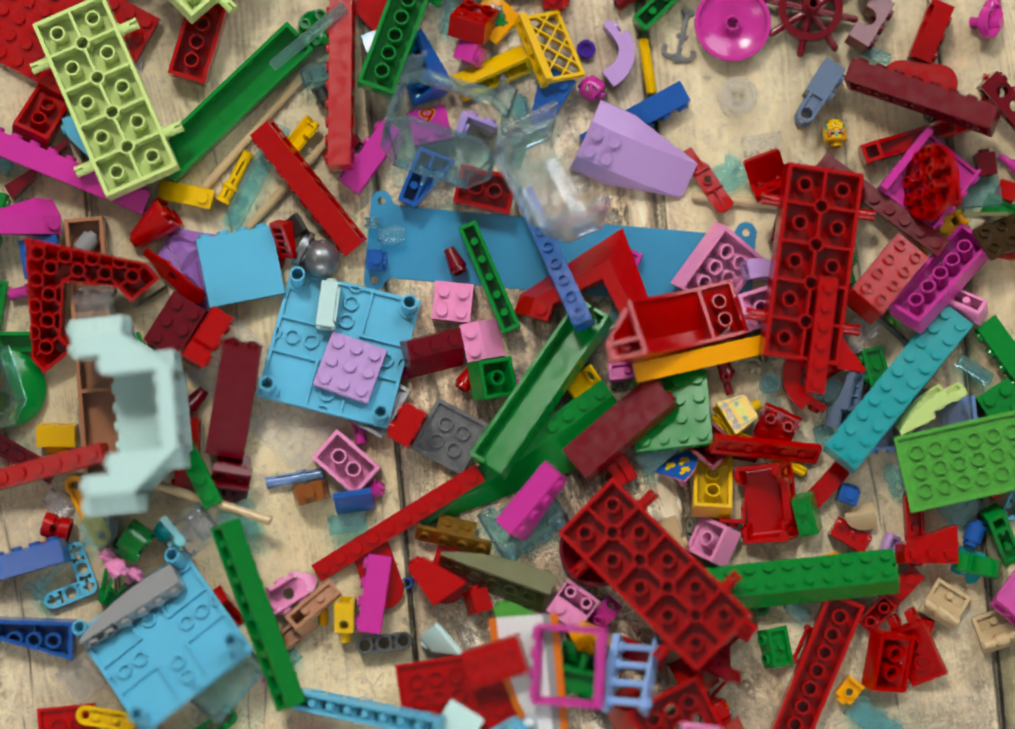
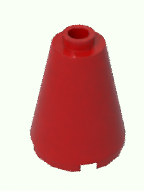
M157 197L130 232L131 238L129 240L135 247L143 248L182 227L183 222L174 209L171 210L167 207L168 203L164 199Z

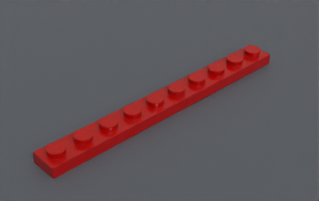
M474 464L311 566L322 582L486 480L477 465Z

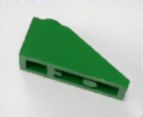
M997 503L992 504L979 512L1006 567L1015 562V537L1005 511Z

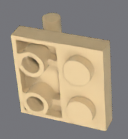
M937 577L918 611L952 631L954 626L959 624V618L971 597Z
M995 609L971 618L985 655L1015 644V626Z

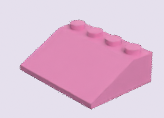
M714 222L670 283L679 291L731 279L736 295H738L747 282L743 281L739 263L763 257L726 225Z

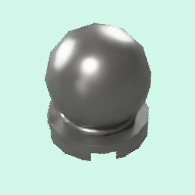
M308 231L307 236L304 235L298 245L296 252L299 254L296 259H292L291 265L299 267L304 265L306 271L312 276L327 277L338 268L340 254L331 242L315 240L316 235Z

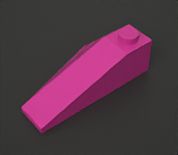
M32 198L0 208V235L37 237L61 235V215L52 199Z

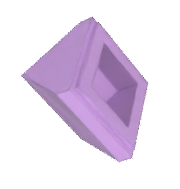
M884 532L878 550L894 548L895 554V544L900 543L901 538L892 533Z

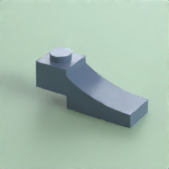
M847 371L846 380L838 399L832 407L828 406L826 426L839 428L860 403L865 374Z

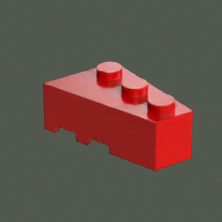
M932 0L928 4L907 59L930 64L935 62L939 53L936 50L938 45H942L944 41V31L951 23L954 6L939 0Z
M947 525L895 544L896 564H958V525Z

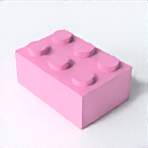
M338 429L335 430L312 457L315 462L349 491L363 489L382 468Z

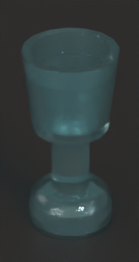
M773 373L765 375L759 381V389L765 394L777 391L781 385L779 377Z

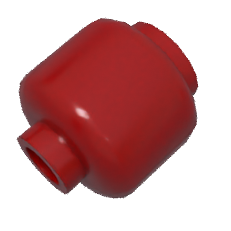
M717 696L711 698L710 701L722 725L729 722L733 711L726 699H718Z

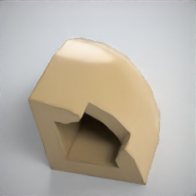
M873 502L853 506L845 513L847 523L854 529L870 530L878 528Z

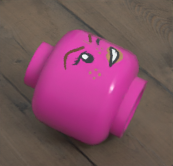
M586 75L578 85L579 95L589 103H594L596 100L600 102L606 95V92H604L606 84L595 75Z

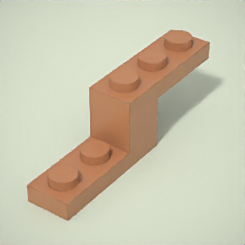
M330 579L284 616L289 621V624L280 632L287 651L291 650L315 630L318 625L313 619L342 596V593Z

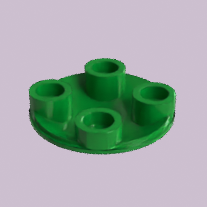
M322 9L304 13L298 23L300 36L311 46H325L326 43H329V36L326 33L329 18H327V14Z

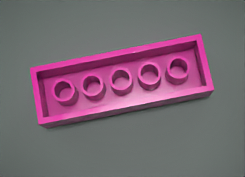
M960 224L947 238L950 243L938 258L932 254L890 304L891 316L919 334L923 333L988 260L987 255L973 236V230Z

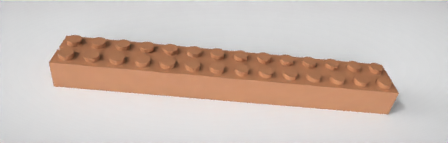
M96 216L64 219L66 246L74 248V243L82 233L91 230L99 237L97 240L100 242L93 252L109 255L106 218ZM69 283L72 320L114 316L112 289L110 286ZM75 360L82 447L103 442L108 443L110 453H120L116 450V441H119L118 433L115 432L114 423L117 421V415L113 412L115 394L113 395L111 391V383H114V379L101 375L100 371L98 372L97 362H80ZM105 463L84 469V477L109 474V471L105 468Z

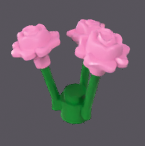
M105 548L103 552L98 553V557L104 561L103 567L105 568L99 589L98 602L105 606H110L133 581H143L144 572L139 566L132 565L131 567H126L125 562L120 560V556H117V553L112 551V549ZM109 572L111 578L109 580L108 586H105ZM127 574L128 577L124 580L125 583L115 593L116 590L112 587L114 580L118 575L125 576Z

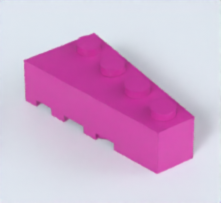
M544 461L495 521L510 535L526 542L568 479L552 464Z

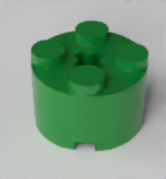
M134 518L114 545L112 551L131 563L133 561L136 563L143 553L141 548L143 546L148 547L153 540V531Z

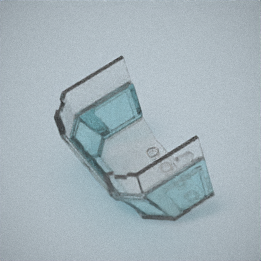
M554 101L504 123L495 147L493 159L529 224L539 228L544 236L570 243L603 228L611 196L608 195L584 206L579 195L590 189L589 184L587 183L575 188L574 185L582 182L585 177L583 174H578L570 178L555 153L551 137L556 122L555 113L558 103Z

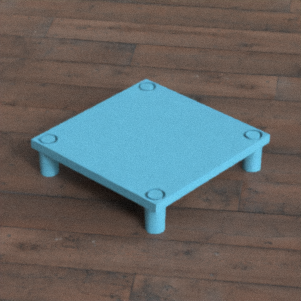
M293 267L290 270L256 396L387 429L405 365L399 341L412 338L421 301L411 294L403 297L337 281L341 282L334 332L387 350L367 405L313 386L333 332L316 329L321 283L327 277L312 276L310 273L305 272L302 267Z
M174 547L166 550L164 558L167 563L154 573L171 564L178 570L186 589L178 596L171 597L165 601L162 606L150 610L147 615L132 621L131 625L119 629L113 636L103 639L97 646L87 649L129 713V719L139 729H155L254 651L184 550L180 552ZM98 617L89 624L83 620L75 621L72 625L73 633L81 638Z

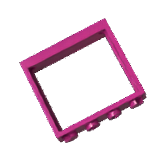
M552 623L535 624L532 633L534 647L531 648L533 666L530 667L529 673L530 678H532V686L529 687L531 703L602 709L605 705L609 628ZM544 630L597 634L594 700L541 695Z

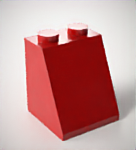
M417 555L408 562L410 566L407 569L433 606L467 583L465 579L425 556L420 558Z

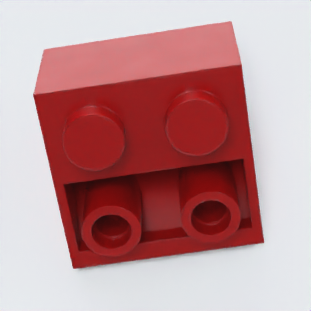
M463 0L450 14L448 36L483 46L491 36L499 10L490 5H481L472 0Z

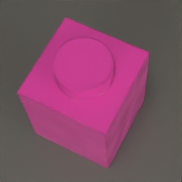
M460 39L453 57L462 64L480 68L485 60L487 51L478 44Z

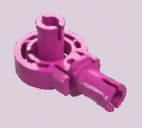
M1000 0L985 1L983 8L980 10L979 17H970L969 19L970 29H979L980 36L983 39H995L1000 29L1004 26V14Z

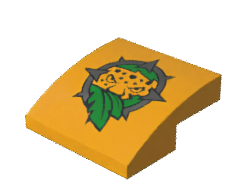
M483 0L480 3L481 5H490L499 10L489 38L497 46L515 27L519 14L504 0Z

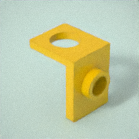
M590 364L578 373L567 391L575 399L602 379ZM588 371L593 374L594 380L589 377Z

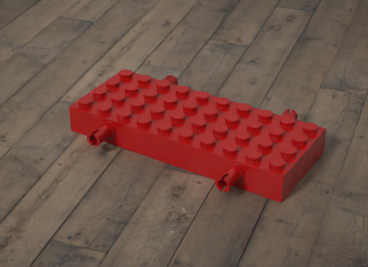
M788 162L783 166L780 194L762 193L761 198L763 200L760 201L761 205L775 206L778 211L764 310L747 307L745 312L751 313L745 315L746 320L762 321L758 355L807 362L818 276L839 278L828 366L839 365L843 334L857 337L860 335V331L856 330L861 329V325L845 323V314L858 220L874 222L876 218L873 216L876 215V210L860 208L864 174Z
M612 477L558 532L581 556V559L569 572L578 580L589 567H592L664 638L663 642L651 653L659 662L671 650H676L699 672L753 617L730 594V590L743 578L733 570L722 582H718L647 512V508L659 497L651 488L639 500H635Z

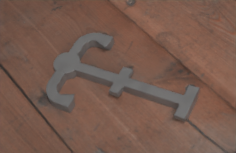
M681 10V13L685 14L681 34L677 33L676 37L680 38L676 53L669 54L666 52L668 45L663 43L662 54L667 58H671L675 63L680 61L690 62L695 57L696 51L694 50L690 51L691 56L689 58L682 57L680 54L683 39L688 38V35L684 34L689 15L694 16V12L690 10Z

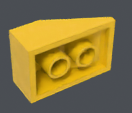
M732 457L713 472L698 459L697 467L693 472L691 517L730 519L732 511Z

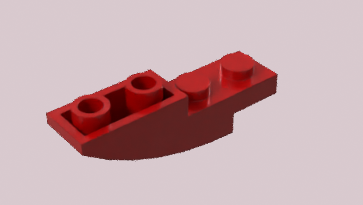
M910 564L899 575V594L879 595L862 614L859 624L869 633L871 628L877 629L925 577Z

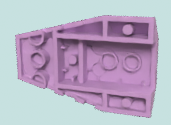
M600 100L592 122L569 169L605 185L682 198L698 163L678 147L671 144L665 137L658 134L638 116Z

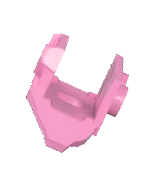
M290 572L287 574V578L282 576L274 581L275 585L273 587L268 586L266 594L274 615L282 614L283 616L292 610V606L297 603L300 604L316 587L318 580L315 575ZM287 588H291L294 591L293 598L289 600L283 597V591Z

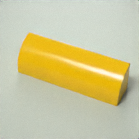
M519 45L483 61L480 68L472 66L452 75V78L463 102H466L531 73L533 70L525 51Z

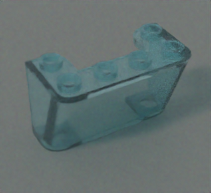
M555 498L528 539L523 541L510 535L495 521L507 505L498 511L495 510L494 506H491L476 515L501 557L514 561L523 553L533 551L536 545L541 542L549 541L553 535L558 533L570 521L561 504Z

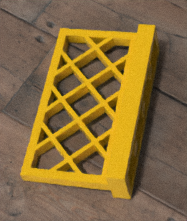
M559 10L534 15H527V13L519 14L515 27L540 88H546L551 83L585 76L584 69ZM555 17L558 23L557 26L547 22V19ZM530 21H537L542 24L540 29L532 26ZM543 26L553 30L551 36L541 31ZM555 32L563 35V42L553 37ZM538 35L549 40L546 45L538 41ZM550 41L560 46L558 52L548 47ZM562 48L570 52V58L560 53ZM545 51L555 56L553 62L545 58ZM557 58L567 62L565 68L554 63ZM568 65L576 67L578 72L573 73L567 70ZM551 68H555L562 72V74L553 77Z

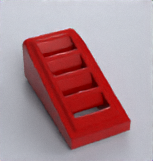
M276 220L269 223L280 257L296 259L297 253L292 221Z

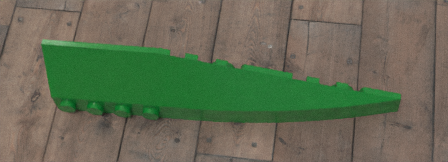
M603 380L547 418L505 480L492 473L489 468L486 469L479 464L477 467L486 481L419 521L420 524L428 526L438 522L440 514L452 517L520 491L544 461L552 464L562 474L576 469L577 467L562 449L617 403Z

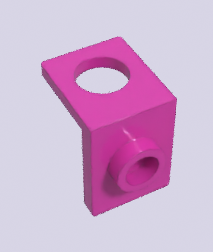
M607 595L601 604L590 614L586 622L599 627H606L618 614L622 606ZM607 602L611 603L615 610H610L607 607Z

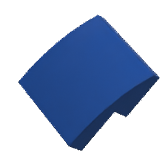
M371 487L332 493L337 515L376 510Z

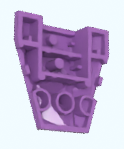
M178 229L168 235L158 256L164 260L171 261V264L183 275H186L190 282L203 289L205 297L201 303H196V305L208 311L206 302L208 300L197 246L194 241L198 239L199 235L209 233Z

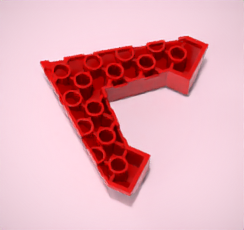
M623 228L568 263L581 294L605 283L620 315L629 299L648 297ZM551 275L520 294L514 310L515 314L551 324L556 307L563 304Z
M25 237L30 340L32 345L31 359L43 373H46L69 354L68 346L71 345V339L65 331L67 283L73 282L82 283L83 285H102L118 288L131 303L156 283L160 277L148 263Z

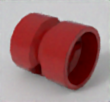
M46 512L42 521L40 536L47 538L58 536V538H65L67 543L72 533L74 519L65 516L59 518L57 514Z

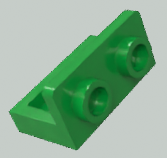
M882 345L860 350V355H857L858 360L866 369L863 373L865 374L864 385L867 384L868 388L873 387L888 369Z

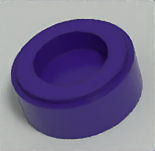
M582 40L578 43L576 52L581 59L587 60L594 56L596 48L592 41Z

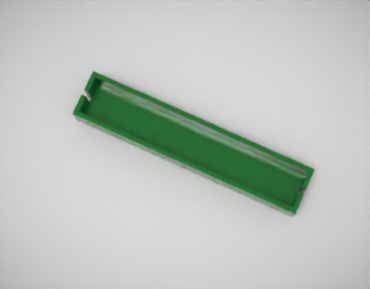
M288 22L284 23L181 121L185 132L169 138L170 140L168 141L181 168L180 171L169 175L176 183H179L315 53L313 47L302 36L300 37L299 33ZM255 77L258 81V84H256L254 81L251 82L234 100H232L218 114L225 123L234 115L229 124L225 127L216 118L214 113H216L250 79ZM245 91L250 93L247 99L243 97ZM232 104L236 106V111L234 112L229 110V106Z
M587 302L585 303L595 325L577 332L568 312L566 313L469 453L473 461L486 469L489 468L492 473L504 480L613 324L609 315L597 308L593 309L592 305Z
M894 548L705 568L718 582H722L735 570L743 579L730 590V594L746 609L899 594V575Z

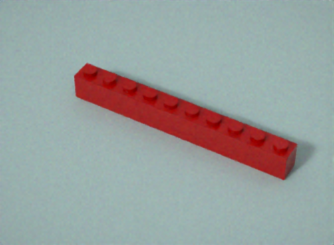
M329 0V7L326 9L327 18H329V25L326 26V33L329 36V43H326V53L329 55V61H326V72L329 73V79L326 80L328 98L325 99V106L328 109V116L325 117V125L328 128V135H325V145L328 146V153H325V164L328 165L331 171L354 170L356 0Z

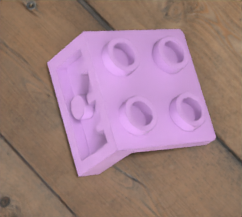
M462 111L454 131V138L462 140L463 136L467 137L471 127L470 124L497 134L498 124H495L496 121L489 117H485V119L478 117V113L474 111Z

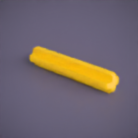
M642 38L638 43L646 93L655 94L657 88L649 39Z

